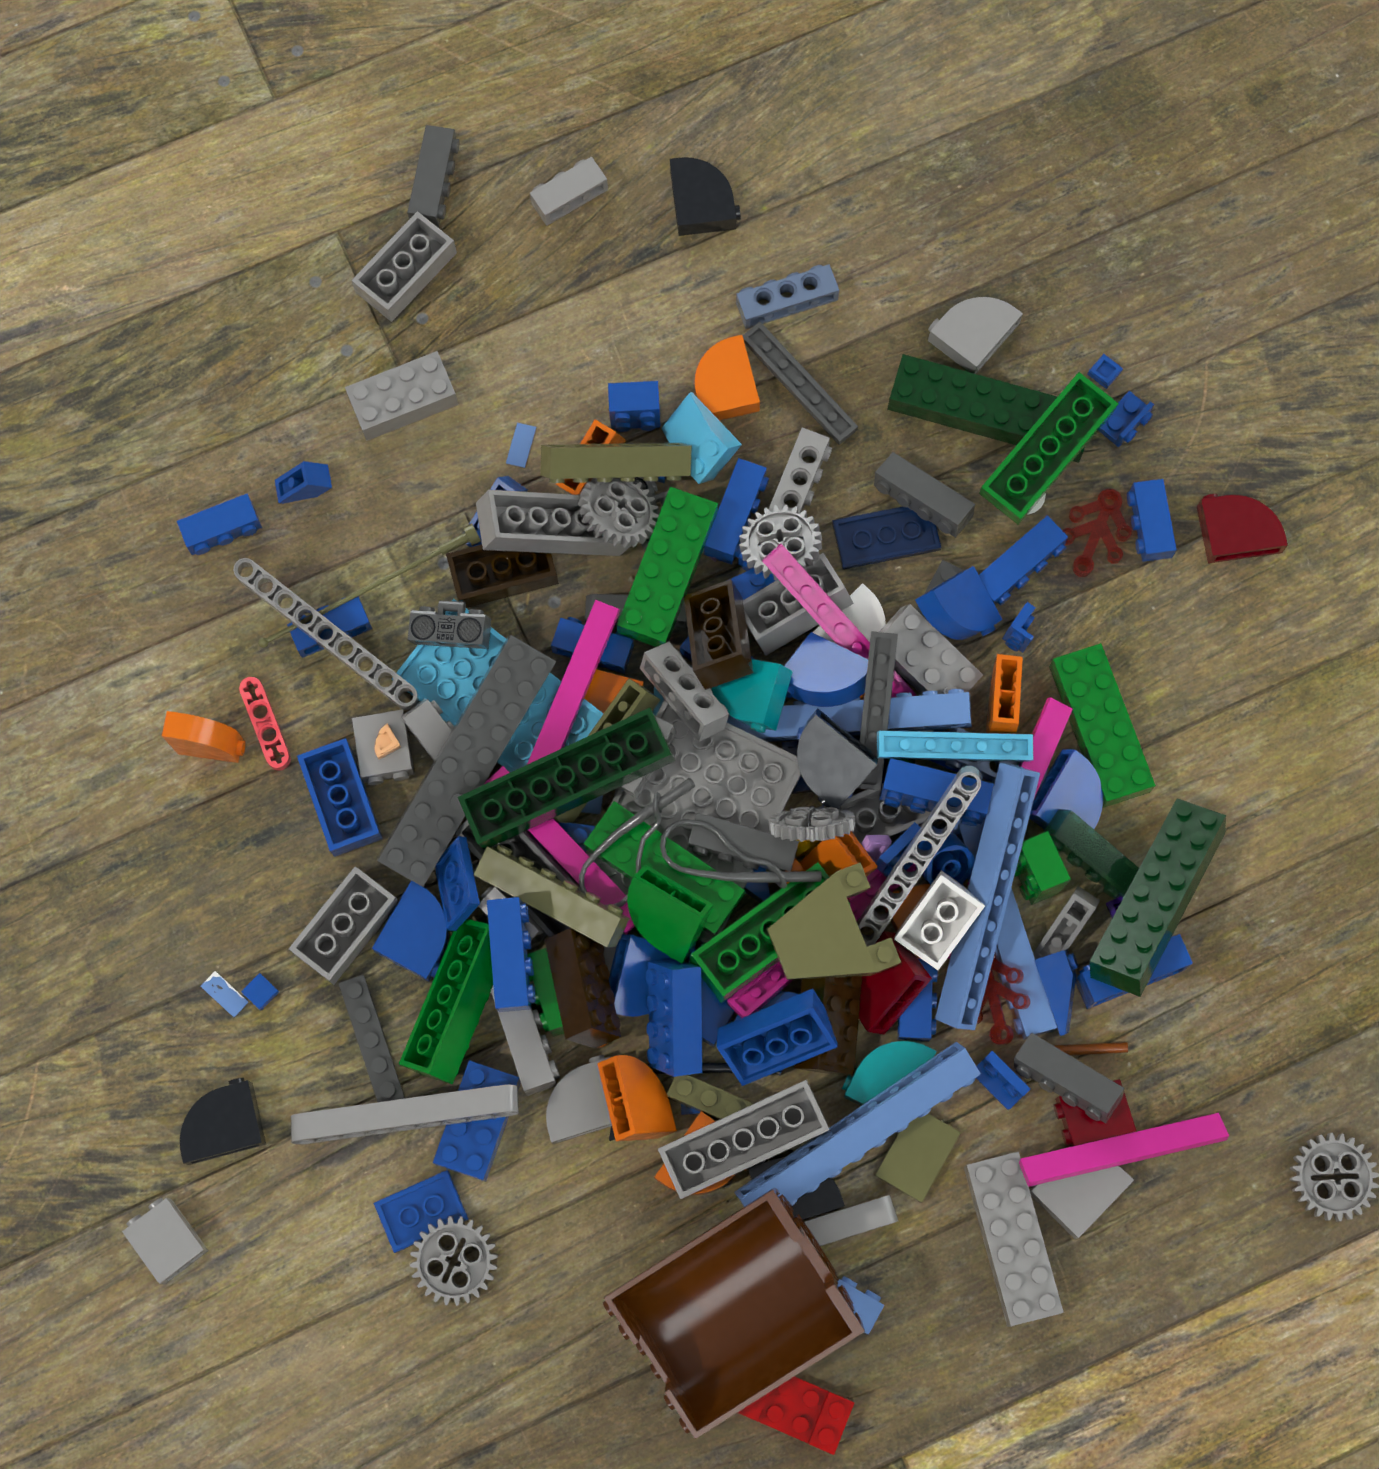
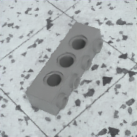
M801 428L770 504V512L774 511V505H777L779 510H783L784 503L788 500H793L797 503L798 514L803 511L805 505L810 506L814 496V491H811L814 483H819L823 473V469H820L822 462L828 461L832 451V447H829V437ZM811 456L815 461L813 463H806L803 461V458ZM802 478L806 483L804 485H797L794 483V480Z
M670 642L644 652L640 666L641 671L699 741L725 729L729 717L726 707L717 700L710 688L706 690L703 688L693 672V668L688 665L683 659L682 654Z

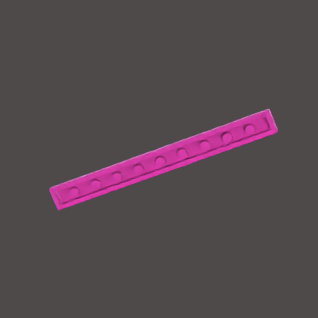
M913 864L907 871H915L917 869L915 864ZM878 869L867 877L870 884L868 890L847 899L850 902L856 922L887 878ZM892 884L889 886V890L893 892L900 885ZM779 961L727 1000V1003L741 1018L758 1012L794 979H786Z

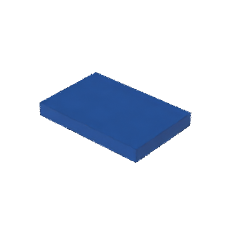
M458 836L435 866L448 931H456L480 905L467 838Z
M449 1170L443 1171L374 1203L394 1253L414 1245L415 1240L423 1241L419 1233L424 1231L429 1234L428 1225L431 1223L437 1228L439 1218L445 1224H448L449 1216L453 1217L454 1223L458 1222L460 1216H463L464 1222L469 1220Z

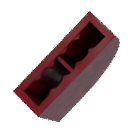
M1209 494L1204 496L1197 505L1208 564L1280 554L1288 546L1286 534L1280 520L1270 508L1258 500L1242 495L1218 496V494Z
M883 931L876 943L892 938L901 963L872 976H862L859 1020L867 1032L885 1035L932 979L916 955L894 940L896 933Z

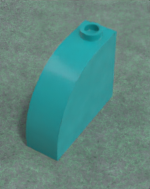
M752 659L753 674L712 687L713 695L726 707L731 717L749 725L751 730L765 733L766 729L776 731L793 671L778 663Z
M910 1041L891 1042L876 1048L863 1059L853 1077L847 1076L842 1087L846 1091L844 1098L862 1106L933 1058L937 1051L920 1043Z

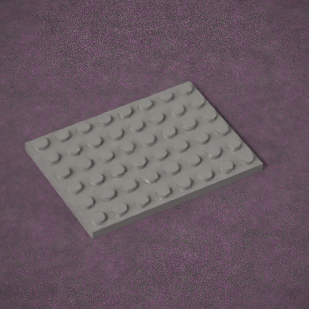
M664 700L656 716L673 725L677 731L669 745L675 761L653 772L638 799L618 789L613 801L635 815L653 803L656 792L663 796L688 778H691L695 783V787L662 809L661 823L656 829L663 834L666 828L676 821L685 819L695 820L696 813L770 833V817L784 810L801 776L797 756L729 723H726L723 731L699 741L667 701ZM652 815L644 822L653 826L656 822L655 815ZM693 825L678 826L667 836L718 872H753L752 869L744 867L743 862L733 860V863H727L718 860V855L708 853L707 856L693 853V848L688 846ZM588 850L586 851V854L590 857L592 853ZM597 857L594 862L627 895L631 880ZM734 882L742 889L747 884V882ZM729 918L727 919L721 930L718 932V934L724 930ZM702 930L698 941L705 944L714 937Z

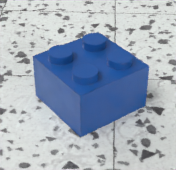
M658 381L608 383L609 415L612 430L627 432L631 429L641 428L644 431H651L660 427Z

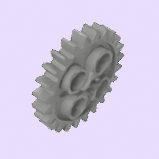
M620 477L612 478V482H598L597 478H593L591 482L588 481L579 495L581 498L578 501V505L581 508L578 513L585 515L582 523L590 524L587 530L596 531L595 538L604 537V544L611 540L614 547L619 542H621L623 548H627L629 543L636 547L638 542L643 544L653 533L659 517L656 514L658 506L652 505L655 498L646 496L649 489L642 491L640 489L641 482L635 485L633 482L620 481Z
M786 504L783 510H779L778 506L774 505V511L770 512L769 509L764 508V515L756 512V520L748 519V526L742 527L743 534L739 536L741 543L739 546L743 561H747L748 568L754 567L756 575L763 571L764 578L766 579L770 574H773L762 562V559L780 543L806 572V564L814 566V558L820 557L819 550L822 549V534L819 524L814 522V517L807 518L806 510L798 514L797 506L792 511H788Z
M814 806L791 808L790 811L775 813V816H771L769 819L771 835H774L775 838L781 837V840L790 839V841H825L835 839V836L843 837L844 834H850V831H854L855 815L853 812L843 810V808H824V806L818 808Z
M1328 1133L1326 1140L1322 1134L1316 1136L1317 1143L1312 1139L1308 1140L1307 1145L1309 1149L1304 1146L1299 1148L1303 1156L1296 1155L1293 1157L1299 1163L1298 1166L1290 1167V1170L1297 1173V1176L1291 1177L1290 1181L1297 1182L1298 1186L1292 1189V1192H1301L1302 1194L1297 1201L1306 1200L1308 1203L1305 1210L1308 1211L1315 1208V1217H1319L1324 1212L1325 1221L1331 1220L1333 1214L1336 1222L1342 1221L1343 1214L1347 1220L1353 1219L1352 1211L1356 1215H1362L1360 1206L1370 1208L1371 1205L1366 1199H1375L1377 1196L1371 1192V1189L1379 1188V1185L1373 1182V1178L1379 1177V1173L1372 1172L1371 1170L1377 1163H1369L1367 1160L1372 1153L1363 1154L1364 1144L1355 1147V1138L1353 1137L1345 1142L1344 1134H1339L1336 1140L1333 1133ZM1343 1156H1347L1351 1160L1352 1167L1350 1170L1343 1168L1341 1164ZM1316 1157L1324 1160L1325 1168L1323 1171L1316 1169L1314 1165ZM1334 1173V1175L1357 1174L1358 1178L1337 1181L1333 1179L1313 1181L1311 1176H1326ZM1346 1183L1354 1187L1355 1193L1352 1198L1348 1197L1344 1192ZM1320 1184H1323L1328 1190V1195L1325 1199L1321 1198L1317 1193V1187Z
M449 1216L448 1224H445L439 1218L437 1228L430 1223L428 1225L429 1234L424 1231L419 1233L423 1238V1242L415 1240L413 1243L419 1248V1251H412L410 1253L411 1256L417 1258V1261L410 1263V1267L418 1268V1271L412 1275V1278L421 1277L422 1280L417 1287L420 1288L425 1285L428 1287L425 1296L434 1292V1302H437L442 1296L444 1297L445 1305L449 1303L451 1298H454L457 1306L460 1303L461 1297H464L465 1301L469 1303L471 1293L477 1298L480 1297L479 1287L485 1290L488 1289L485 1279H494L489 1270L497 1269L498 1266L491 1263V1260L496 1259L498 1254L490 1253V1250L496 1244H487L486 1241L491 1234L488 1233L482 1236L480 1233L483 1225L474 1229L473 1219L466 1225L464 1224L463 1216H460L457 1223H454L453 1217ZM450 1235L453 1237L455 1245L452 1249H445L441 1246L440 1240L442 1236ZM461 1238H465L466 1242L458 1256V1261L461 1262V1265L456 1264L453 1267L448 1281L444 1283L442 1279L450 1265V1260L447 1259V1256L452 1257ZM473 1246L478 1249L479 1258L477 1260L471 1261L466 1258L465 1249L467 1247ZM432 1260L440 1261L443 1265V1272L433 1274L429 1270V1263ZM464 1272L468 1277L467 1284L463 1286L457 1285L453 1279L454 1273Z

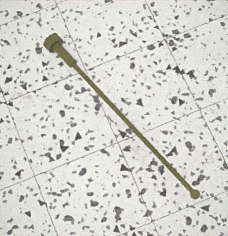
M471 523L463 528L465 533L438 546V550L318 612L323 615L441 553L445 555L468 542L472 546L481 542L473 524ZM313 615L302 619L300 623L306 624L312 621ZM293 624L268 638H260L258 644L260 647L265 648L269 642L298 627Z

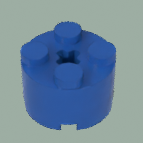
M950 833L922 876L931 885L942 870L963 885L962 883L967 878H971L975 857L954 833ZM921 841L918 843V847L921 850H929L932 844L928 841Z

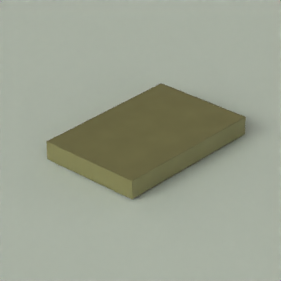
M929 1113L923 1117H917L909 1123L905 1130L898 1133L875 1176L922 1203L961 1132Z

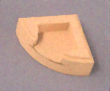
M388 723L380 729L375 741L374 749L378 760L401 748Z

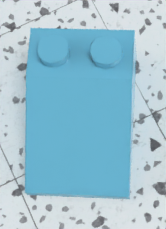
M693 392L686 396L661 428L669 443H684L692 446L690 475L698 484L713 480L742 445Z

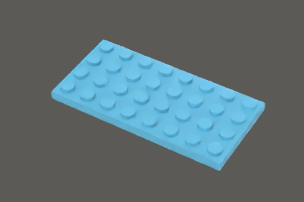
M446 611L445 615L457 616V612ZM491 627L489 649L417 645L397 671V674L416 689L420 702L423 699H428L430 702L434 700L443 711L440 714L445 722L450 721L455 727L506 638ZM549 673L497 761L509 772L527 765L561 684V680L552 673ZM584 699L564 747L587 737L604 713Z

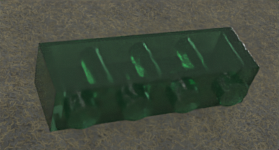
M1059 809L1043 833L1048 831L1057 851H1062L1067 855L1066 860L1069 863L1086 871L1085 876L1095 883L1099 882L1104 887L1103 891L1112 898H1124L1139 867L1072 810Z

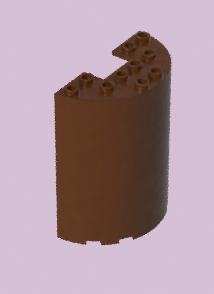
M776 1188L763 1194L604 1296L605 1301L603 1305L611 1317L613 1315L616 1316L620 1323L618 1328L626 1340L630 1338L643 1356L647 1354L652 1362L650 1364L652 1372L657 1379L662 1378L666 1384L664 1399L671 1410L676 1409L681 1417L679 1422L683 1430L687 1434L691 1432L695 1439L865 1332L859 1314L857 1312L853 1313L855 1309L852 1304L854 1303L843 1285L838 1287L837 1281L839 1279L836 1275L837 1272L800 1215L798 1214L794 1217V1209L783 1194L778 1197L780 1193Z

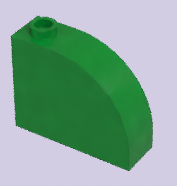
M646 864L633 876L627 895L629 913L640 934L655 948L667 954L670 958L683 963L693 952L714 904Z

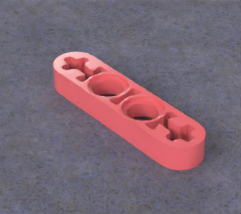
M247 677L240 683L239 690L265 759L274 770H284L289 766L291 757L262 683L255 677ZM253 684L254 687H258L255 689V693L259 700L254 701L252 695L249 692H245L249 690L248 685ZM258 706H265L268 711L267 715L260 719L254 717V710ZM274 729L276 731L275 739L269 742L263 740L264 731ZM276 746L278 752L281 755H285L281 758V763L278 764L276 761H272L275 758V754L271 747Z

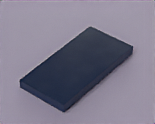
M902 506L832 520L843 570L941 551V543L936 525L930 521L923 520L908 507Z

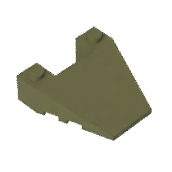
M861 862L835 872L767 929L787 980L872 976L901 963L892 938L868 947L866 946L847 900L870 888Z

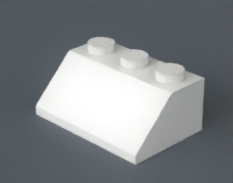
M941 870L896 932L894 940L939 970L985 905L963 885Z

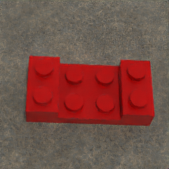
M794 1376L737 1413L834 1455L854 1402Z

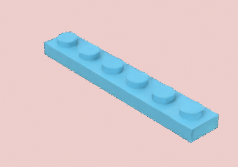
M878 731L877 758L1033 761V734Z

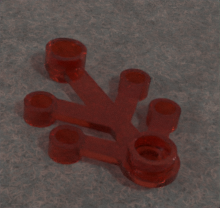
M1114 489L1101 491L1097 501L1081 507L1074 506L1069 513V519L1074 523L1081 522L1085 515L1100 511L1097 519L1072 529L1065 528L1062 530L1064 533L1072 535V539H1067L1065 545L1072 544L1075 538L1091 533L1083 554L1078 556L1072 565L1073 572L1079 577H1086L1091 574L1094 568L1092 556L1100 537H1102L1108 550L1107 560L1110 563H1119L1123 557V551L1117 546L1106 523L1109 515H1111L1117 527L1116 538L1119 541L1125 542L1132 535V529L1126 524L1120 511L1123 502L1122 496ZM1111 499L1113 500L1114 504L1108 505L1106 504L1105 500ZM1074 511L1080 512V513H1081V517H1079V518L1074 517L1073 512H1074ZM1120 530H1126L1128 536H1122ZM1111 552H1117L1119 558H1113ZM1078 565H1085L1087 570L1080 571Z
M995 953L977 1024L983 1020L982 1010L988 1000L994 1025L990 1029V1039L995 1044L1007 1045L1012 1041L1014 1034L1012 1028L1005 1022L999 995L1010 1001L1016 1009L1021 1010L1029 1007L1030 998L1026 994L1014 992L995 980L993 970L1004 975L1006 980L1012 984H1019L1024 978L1022 970L1010 968L996 959ZM1016 971L1018 976L1017 979L1013 981L1012 973ZM1020 997H1023L1024 1004L1022 1006H1019L1018 1000ZM1003 1030H1006L1007 1036L1005 1039H1002L1001 1032Z

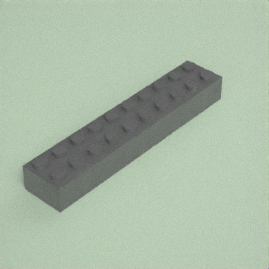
M508 635L377 857L378 862L420 886H424L465 817L458 797L484 785L556 663L555 660L513 635Z

